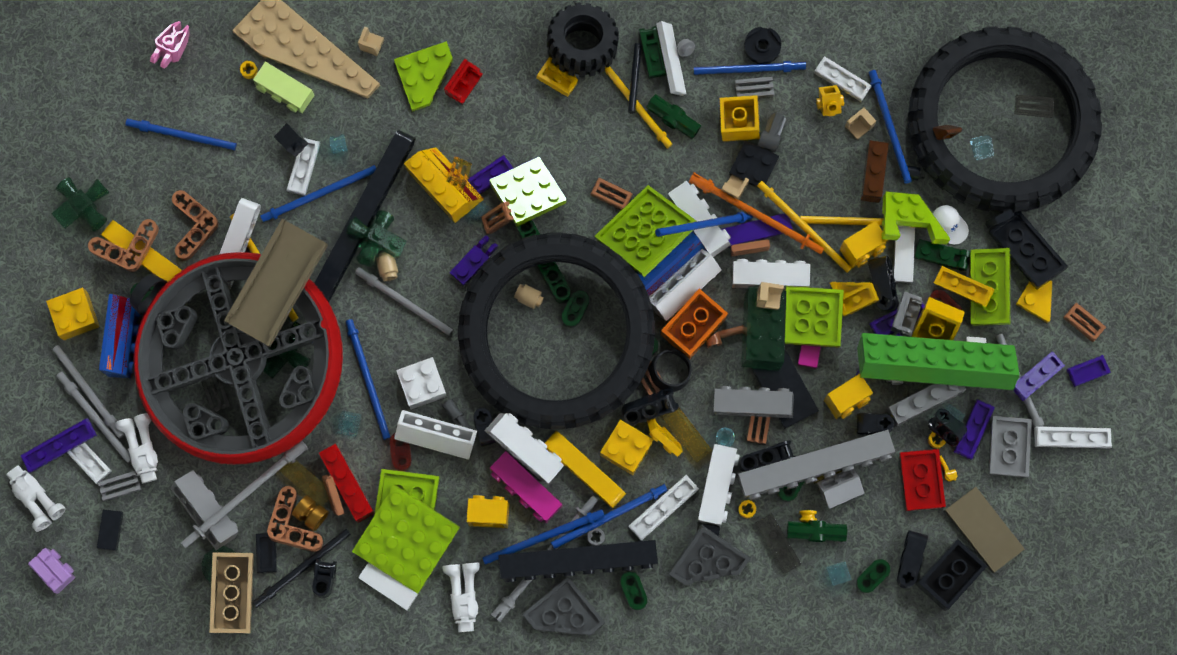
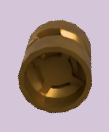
M308 495L302 498L292 512V515L300 522L305 521V526L313 532L321 526L329 514V511L321 505L316 506V501Z

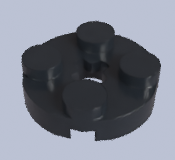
M754 28L746 36L744 42L745 54L756 64H769L779 56L781 38L771 28ZM759 42H766V49H760Z

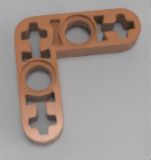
M179 190L172 196L173 204L196 223L175 247L177 257L186 261L214 233L219 223L217 218L185 191ZM179 196L181 198L185 196L184 200L189 204L187 207L178 201L177 198ZM193 207L200 208V213L197 216L190 214V210ZM207 219H208L209 221L212 220L213 225H212V226L208 225V226L205 228V226L207 225L205 221H206ZM200 226L203 229L205 228V230L207 231L206 234L199 228ZM194 233H201L202 238L200 241H192ZM188 240L192 245H194V248L189 246V244L187 243ZM181 248H183V249H186V248H187L188 254L185 255V254L183 253V254L181 255L182 252L180 251V249H181Z
M146 219L140 224L127 250L99 237H94L89 241L88 249L95 256L125 270L134 272L143 263L158 234L159 228L153 220ZM152 225L153 231H148L147 233L145 227ZM141 234H143L144 236L146 235L149 238V240L141 236ZM144 241L145 248L137 250L135 248L136 243ZM100 242V245L103 248H105L106 251L104 252L101 249H96L95 251V248L93 247L94 244L98 245ZM112 250H119V257L111 259L110 252ZM132 251H134L135 253L139 254L140 257H138L137 255L135 256V255L132 253ZM134 258L136 264H131L129 267L127 261Z
M291 486L283 487L278 494L267 529L269 538L274 542L307 551H319L323 546V539L320 534L289 525L297 500V493ZM288 491H290L291 495L293 496L289 497L287 501V504L291 505L290 507L284 504L285 496L283 494H287ZM280 509H285L288 515L280 519L277 517V512ZM277 522L283 524L285 523V525L280 524L279 531L281 532V534H277V536H274L273 532L271 531L276 530ZM294 532L301 535L300 540L297 542L290 540V535ZM304 535H307V540L311 541L314 538H317V542H319V544H315L314 547H312L311 542L305 541V545H303L302 543L304 542Z

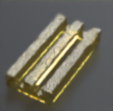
M454 157L446 182L450 183L452 180L454 181L453 185L461 184L460 188L464 189L472 164L461 158ZM458 162L459 166L456 176H453L456 164ZM463 165H465L466 169L463 179H460Z

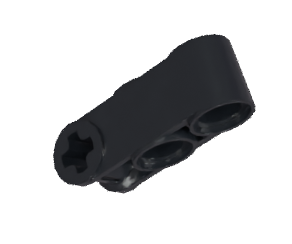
M888 255L868 261V266L872 277V284L879 298V301L876 302L877 307L887 312L895 311L899 306L896 282L893 276L892 261Z
M666 388L624 404L622 415L625 423L634 426L676 411L679 405L674 400L673 389ZM649 405L654 406L652 409H645ZM635 412L633 416H627L628 413Z
M784 441L744 455L739 463L740 470L746 472L796 457L793 455L790 447L791 441ZM769 454L772 457V461L770 463L764 462L762 455ZM751 460L754 467L748 469L744 467L743 462Z
M908 530L897 575V583L901 588L907 589L916 583L928 535ZM905 575H909L908 578L911 579L908 583H905V579L902 578Z

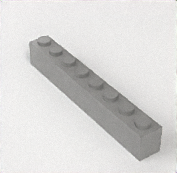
M885 430L742 472L737 477L744 499L754 500L760 498V494L768 492V495L780 492L779 488L787 487V489H792L803 481L808 484L817 481V477L820 476L829 478L835 476L837 471L843 470V473L852 471L854 466L861 465L866 467L872 465L873 461L878 459L881 462L892 459L891 455H894L895 448L889 430Z

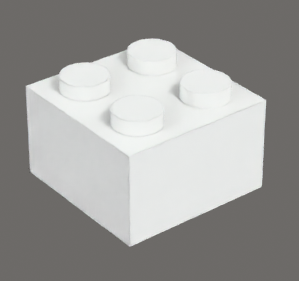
M433 357L396 370L411 410L447 397Z

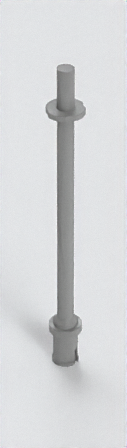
M301 441L291 449L283 452L282 458L205 523L200 527L193 525L192 527L195 531L181 542L182 546L186 549L199 537L204 540L206 538L204 533L287 463L293 464L296 462L295 459L308 450L306 444Z
M592 495L581 509L576 507L575 509L578 513L571 521L586 516L598 499ZM574 529L560 534L557 539L572 532ZM550 546L547 550H555V549H553V547ZM523 578L509 596L502 597V602L491 615L501 622L510 609L515 608V600L532 580H524Z

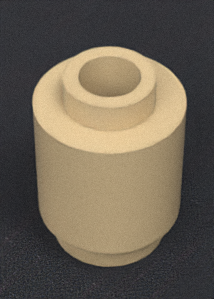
M390 252L380 253L379 257L376 258L380 277H382L383 281H391L398 278V268L394 254H390Z
M520 284L514 295L518 302L532 309H535L536 306L540 307L544 299L541 296V291L526 284L525 286Z

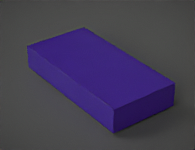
M1103 355L1067 369L1074 387L1111 373Z

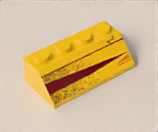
M436 147L418 151L404 163L408 173L454 223L484 200Z

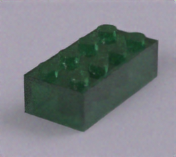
M748 287L744 295L741 367L779 371L784 364L787 291H782L780 308L774 310L756 307L758 288Z

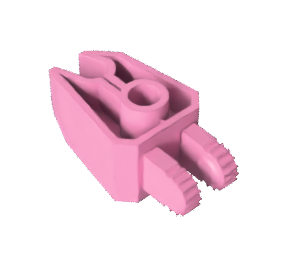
M180 21L169 25L155 39L156 50L151 55L150 62L155 64L160 57H163L160 66L164 69L170 62H178L188 43L189 26L187 25L180 31Z

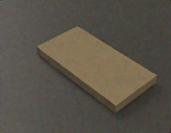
M977 487L944 510L993 573L1025 550Z

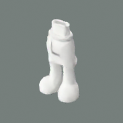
M148 413L135 416L134 421L128 418L115 422L117 430L125 433L129 445L128 451L131 463L137 476H140L142 484L157 480L155 472L158 471L156 468L158 463L157 454L153 449L149 435V424L152 420ZM134 421L139 430L141 446H138Z
M18 465L6 474L10 479L9 483L12 485V492L15 497L21 500L32 513L35 519L32 527L36 532L52 524L49 517L52 520H57L63 515L66 508L61 503H53L45 494L44 488L26 470L23 471ZM36 499L44 506L49 517L35 503Z
M462 564L465 582V593L461 594L460 565L442 566L444 574L448 575L451 581L452 613L454 620H456L455 624L458 623V632L474 631L473 622H476L475 618L478 614V604L474 591V576L479 571L480 564Z

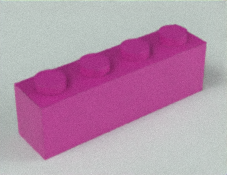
M507 451L490 467L492 471L490 475L498 483L502 481L506 484L505 489L512 496L516 494L520 498L519 503L526 509L530 507L534 511L532 515L539 522L544 520L548 523L563 507L562 503Z

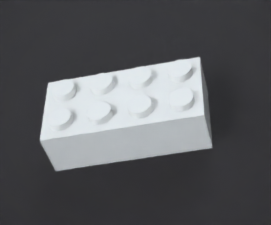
M499 413L486 428L485 432L540 481L550 483L563 468L562 459L556 453L548 452L546 450L548 446L540 439L537 440L531 437L533 433L527 427L519 426L517 424L518 419L512 414Z

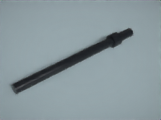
M347 529L342 531L272 587H267L263 594L252 601L256 608L269 598H274L279 590L313 565L317 559L322 558L351 535Z

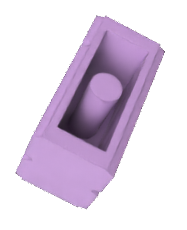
M44 548L28 565L54 593L58 594L75 579V576L72 574L74 570L69 564H63L59 560L61 556L56 550Z

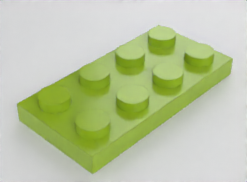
M1010 248L971 250V279L995 290L987 307L971 301V325H1011Z

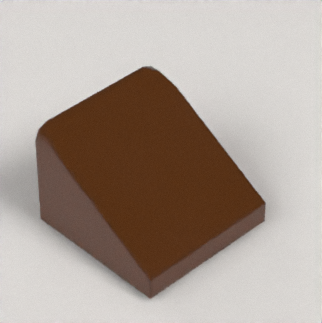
M943 125L933 127L937 140L953 138L962 132V127Z

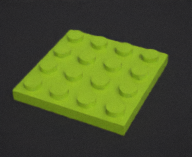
M647 185L594 237L598 242L610 247V249L619 254L635 271L645 277L693 231L658 237L655 234V230L697 221Z
M394 485L352 552L418 594L460 529V526Z

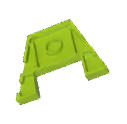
M885 192L882 206V214H884L882 239L898 240L901 236L897 226L899 225L927 228L932 244L947 245L949 243V236L920 195Z

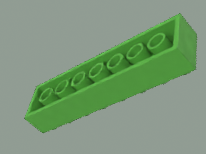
M862 333L857 347L860 378L1014 390L1020 375L1014 345Z

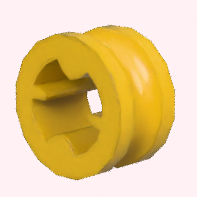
M245 61L240 66V72L246 79H253L258 73V69L252 61ZM248 66H250L251 69L254 68V70L250 71V74H247L246 71L244 72V70H247Z
M932 432L929 435L928 443L932 448L938 449L945 445L946 442L943 439L939 444H935L936 441H932L936 433Z
M750 500L743 501L738 509L740 516L746 519L753 517L756 513L754 502ZM747 504L751 505L752 507L750 509H753V512H748V514H744L742 506L746 507Z
M799 511V514H801L799 521H817V518H815L817 511Z

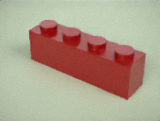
M336 443L319 452L322 461L331 477H333L356 522L360 523L374 515V510Z

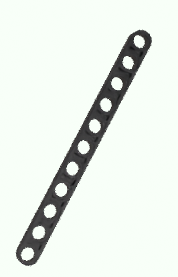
M397 130L314 282L328 303L416 141L415 137Z

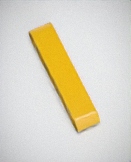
M114 220L110 222L101 234L109 242L126 250L134 237L131 232ZM138 241L135 248L142 250L145 248V243ZM151 247L141 264L148 271L167 282L182 271ZM132 251V253H133L135 256L137 255L138 257H140L139 254H137V253H135L134 251Z
M555 431L545 442L548 446L546 449L549 452L556 453L562 459L561 463L611 508H614L626 495L615 482L558 431Z

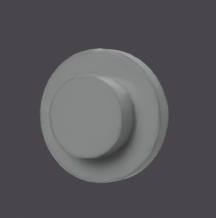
M689 39L681 40L677 45L678 54L683 57L691 55L695 49L694 42Z

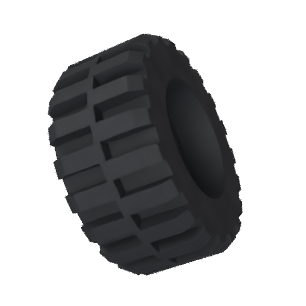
M575 3V6H565V10L560 9L550 21L547 32L548 55L552 58V63L555 66L559 65V70L562 72L567 71L568 75L574 76V74H577L579 77L584 78L585 75H589V77L595 76L596 72L602 73L605 71V66L609 67L616 57L619 40L618 27H616L614 18H610V14L607 11L603 12L602 8L597 5L593 7L590 3H586V5ZM584 30L594 34L600 43L592 49L579 50L569 45L565 38L574 31Z

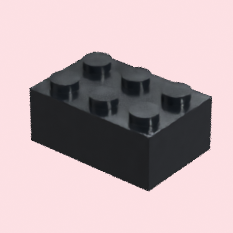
M957 539L915 585L941 609L947 611L986 569L987 565Z

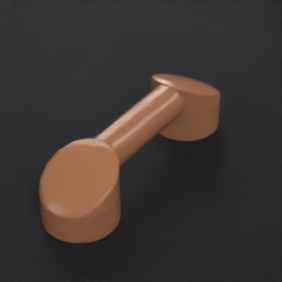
M741 325L717 331L706 341L707 348H712L713 345H722L721 338L743 333L744 338L747 339L752 335L754 337L758 336L759 331L756 327L750 325Z

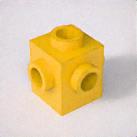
M838 86L819 87V98H816L817 109L821 110L823 116L841 114V106H844V97L841 95Z

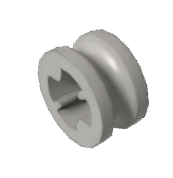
M595 528L588 532L587 538L591 545H601L605 540V534L601 529ZM596 532L598 534L599 532L601 534L599 542L591 540L593 537L592 533Z

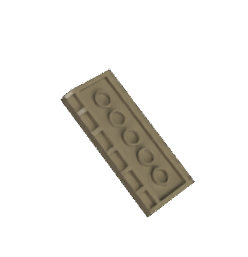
M281 219L224 321L271 347L328 244Z

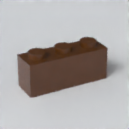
M872 140L868 143L861 201L879 203L882 198L889 143Z

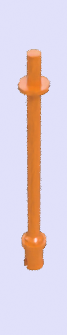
M695 172L691 176L688 183L694 184L703 190V193H712L798 241L801 243L800 248L802 250L806 246L819 254L823 253L825 248L809 240L810 234L806 237L802 236L730 194L721 191V189L714 186L711 179L707 180Z

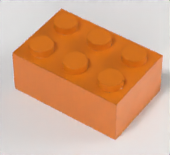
M699 288L661 330V336L678 351L684 353L690 360L727 319L728 313Z

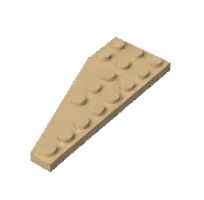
M261 0L232 30L235 35L260 56L292 67L317 79L327 81L332 85L347 89V91L367 99L380 86L378 81L282 0Z

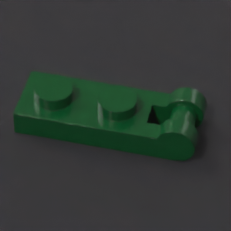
M657 26L647 30L645 28L639 29L649 79L666 76ZM653 36L654 39L647 40V37Z
M919 239L914 258L967 271L968 264L966 263L967 259L970 258L971 252L942 244H932L930 241ZM954 256L960 257L959 262L953 261Z

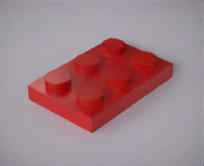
M939 449L900 452L899 458L906 511L945 508Z

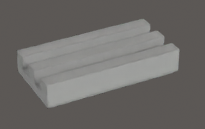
M773 77L735 80L737 97L757 95L758 98L775 95ZM769 83V84H764V85H754V86H743V87H739V85ZM762 89L770 90L766 92L740 94L741 91H752Z
M135 471L98 482L104 502L142 490ZM134 477V479L116 484L107 488L104 487L105 485ZM136 484V487H132L110 495L106 494V492L116 490L128 485Z

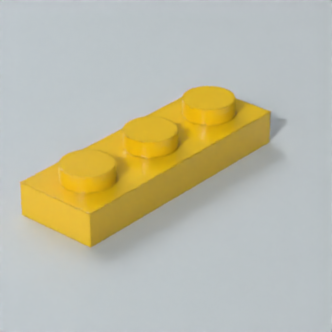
M943 266L934 281L935 285L987 307L995 291L985 284Z

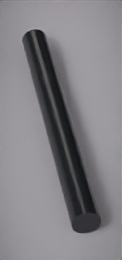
M640 43L634 44L628 113L634 114L636 111L642 46Z

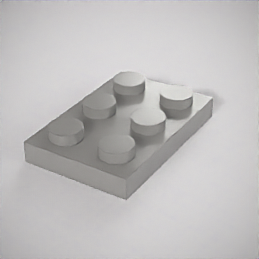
M991 417L990 475L1029 477L1032 419Z

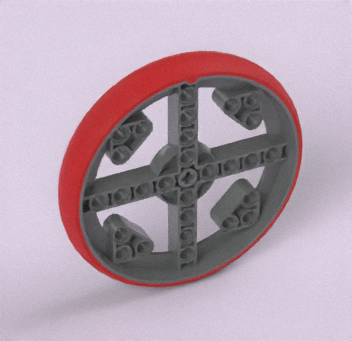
M234 252L211 256L188 266L176 274L163 286L150 303L142 318L135 342L134 373L136 385L143 406L152 422L161 433L182 450L198 458L220 464L235 465L263 461L275 457L300 443L314 430L327 413L335 397L342 372L343 349L337 319L323 293L310 279L295 303L304 315L307 323L279 332L274 340L277 341L276 349L272 350L271 347L230 324L224 325V320L233 306L227 281L247 280L262 255L258 253ZM219 281V287L214 290V283ZM206 289L220 336L212 344L209 357L163 372L164 345L175 350L183 347L198 318L196 311L185 305L194 296ZM225 299V305L220 308V300ZM186 311H188L189 317L186 320H184L183 315ZM170 317L171 323L170 325L166 326L165 322L167 318ZM313 328L314 334L308 338L307 331ZM295 334L296 339L294 343L290 344L289 337ZM175 335L176 342L171 344V338ZM232 335H235V342L233 344H230V337ZM313 343V371L303 366H298L293 370L279 398L281 406L292 411L283 420L270 427L256 379L264 371L268 358ZM258 347L259 353L258 355L254 356L253 350L254 348ZM237 354L241 356L240 358H238L239 361L235 360V358L238 357ZM222 359L223 366L218 369L217 362ZM204 365L205 372L200 375L199 368ZM245 371L247 376L245 380L241 381L240 375ZM306 371L307 376L301 381L300 374ZM183 372H186L187 378L182 381L181 375ZM213 377H217L224 384L235 386L249 435H222L229 429L227 419L203 406L193 403L186 405L182 413L174 403L169 392ZM168 378L169 384L164 387L163 381ZM311 389L312 396L306 399L305 393ZM251 390L252 396L246 399V392ZM289 396L294 397V401L291 405L287 404V399ZM196 408L198 413L193 418L191 413ZM256 408L257 415L252 418L251 411ZM220 420L221 427L216 430L215 423ZM261 426L263 432L260 436H257L256 430ZM202 427L203 433L198 436L197 429Z

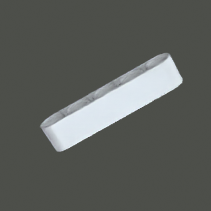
M241 198L220 254L245 252L261 209L260 204ZM216 281L214 283V287L218 288L220 282ZM227 281L229 290L234 281Z

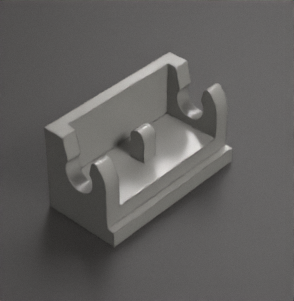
M904 291L891 331L908 337L912 336L923 302L921 297Z
M855 470L846 473L842 471L835 476L817 482L821 496L829 509L864 494L860 478Z

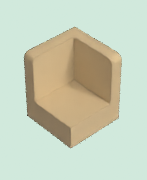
M364 27L358 41L361 51L378 56L384 42V37L370 33L369 28Z
M862 108L846 122L845 127L858 140L875 126L876 120L865 108Z
M731 175L721 191L739 200L749 183V179L745 178L743 181Z
M761 282L757 291L756 307L778 310L784 285Z

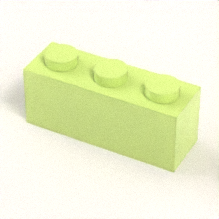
M267 62L263 64L253 79L256 85L255 88L263 94L266 92L271 94L273 100L278 103L284 102L287 104L286 107L295 113L297 111L303 113L315 96L312 89Z

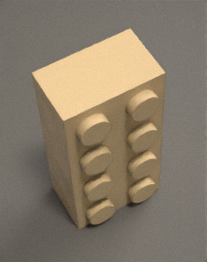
M213 552L209 633H251L253 553Z

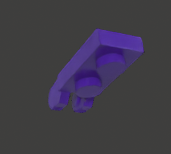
M487 235L449 272L463 286L481 269L498 248V245L494 243L486 253L481 250L489 241Z

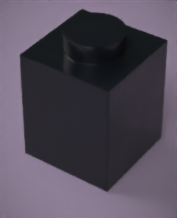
M287 123L274 136L295 157L308 144L298 131Z

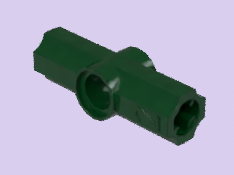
M656 94L646 106L649 111L660 117L665 125L671 129L676 128L690 139H693L701 128V125L688 117L682 108L675 104L671 105Z
M788 521L787 538L807 539L810 542H846L847 524H830L825 521Z

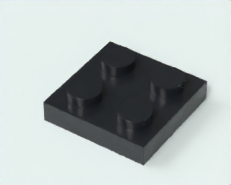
M745 140L729 175H733L743 181L745 178H748V184L757 187L761 181L766 184L779 156Z

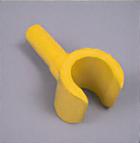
M941 455L940 463L944 470L945 480L955 481L957 478L956 470H949Z

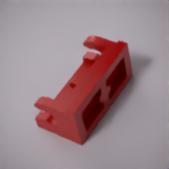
M464 59L445 86V94L463 105L483 73L480 72L477 66Z

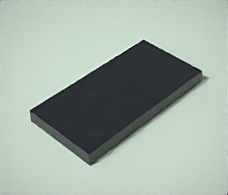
M1021 211L1015 212L1014 216L1001 222L989 231L990 236L1001 248H1010V259L1037 290L1068 268V265Z
M783 344L748 361L761 387L770 388V391L786 388L789 389V392H793V418H779L784 429L819 412Z

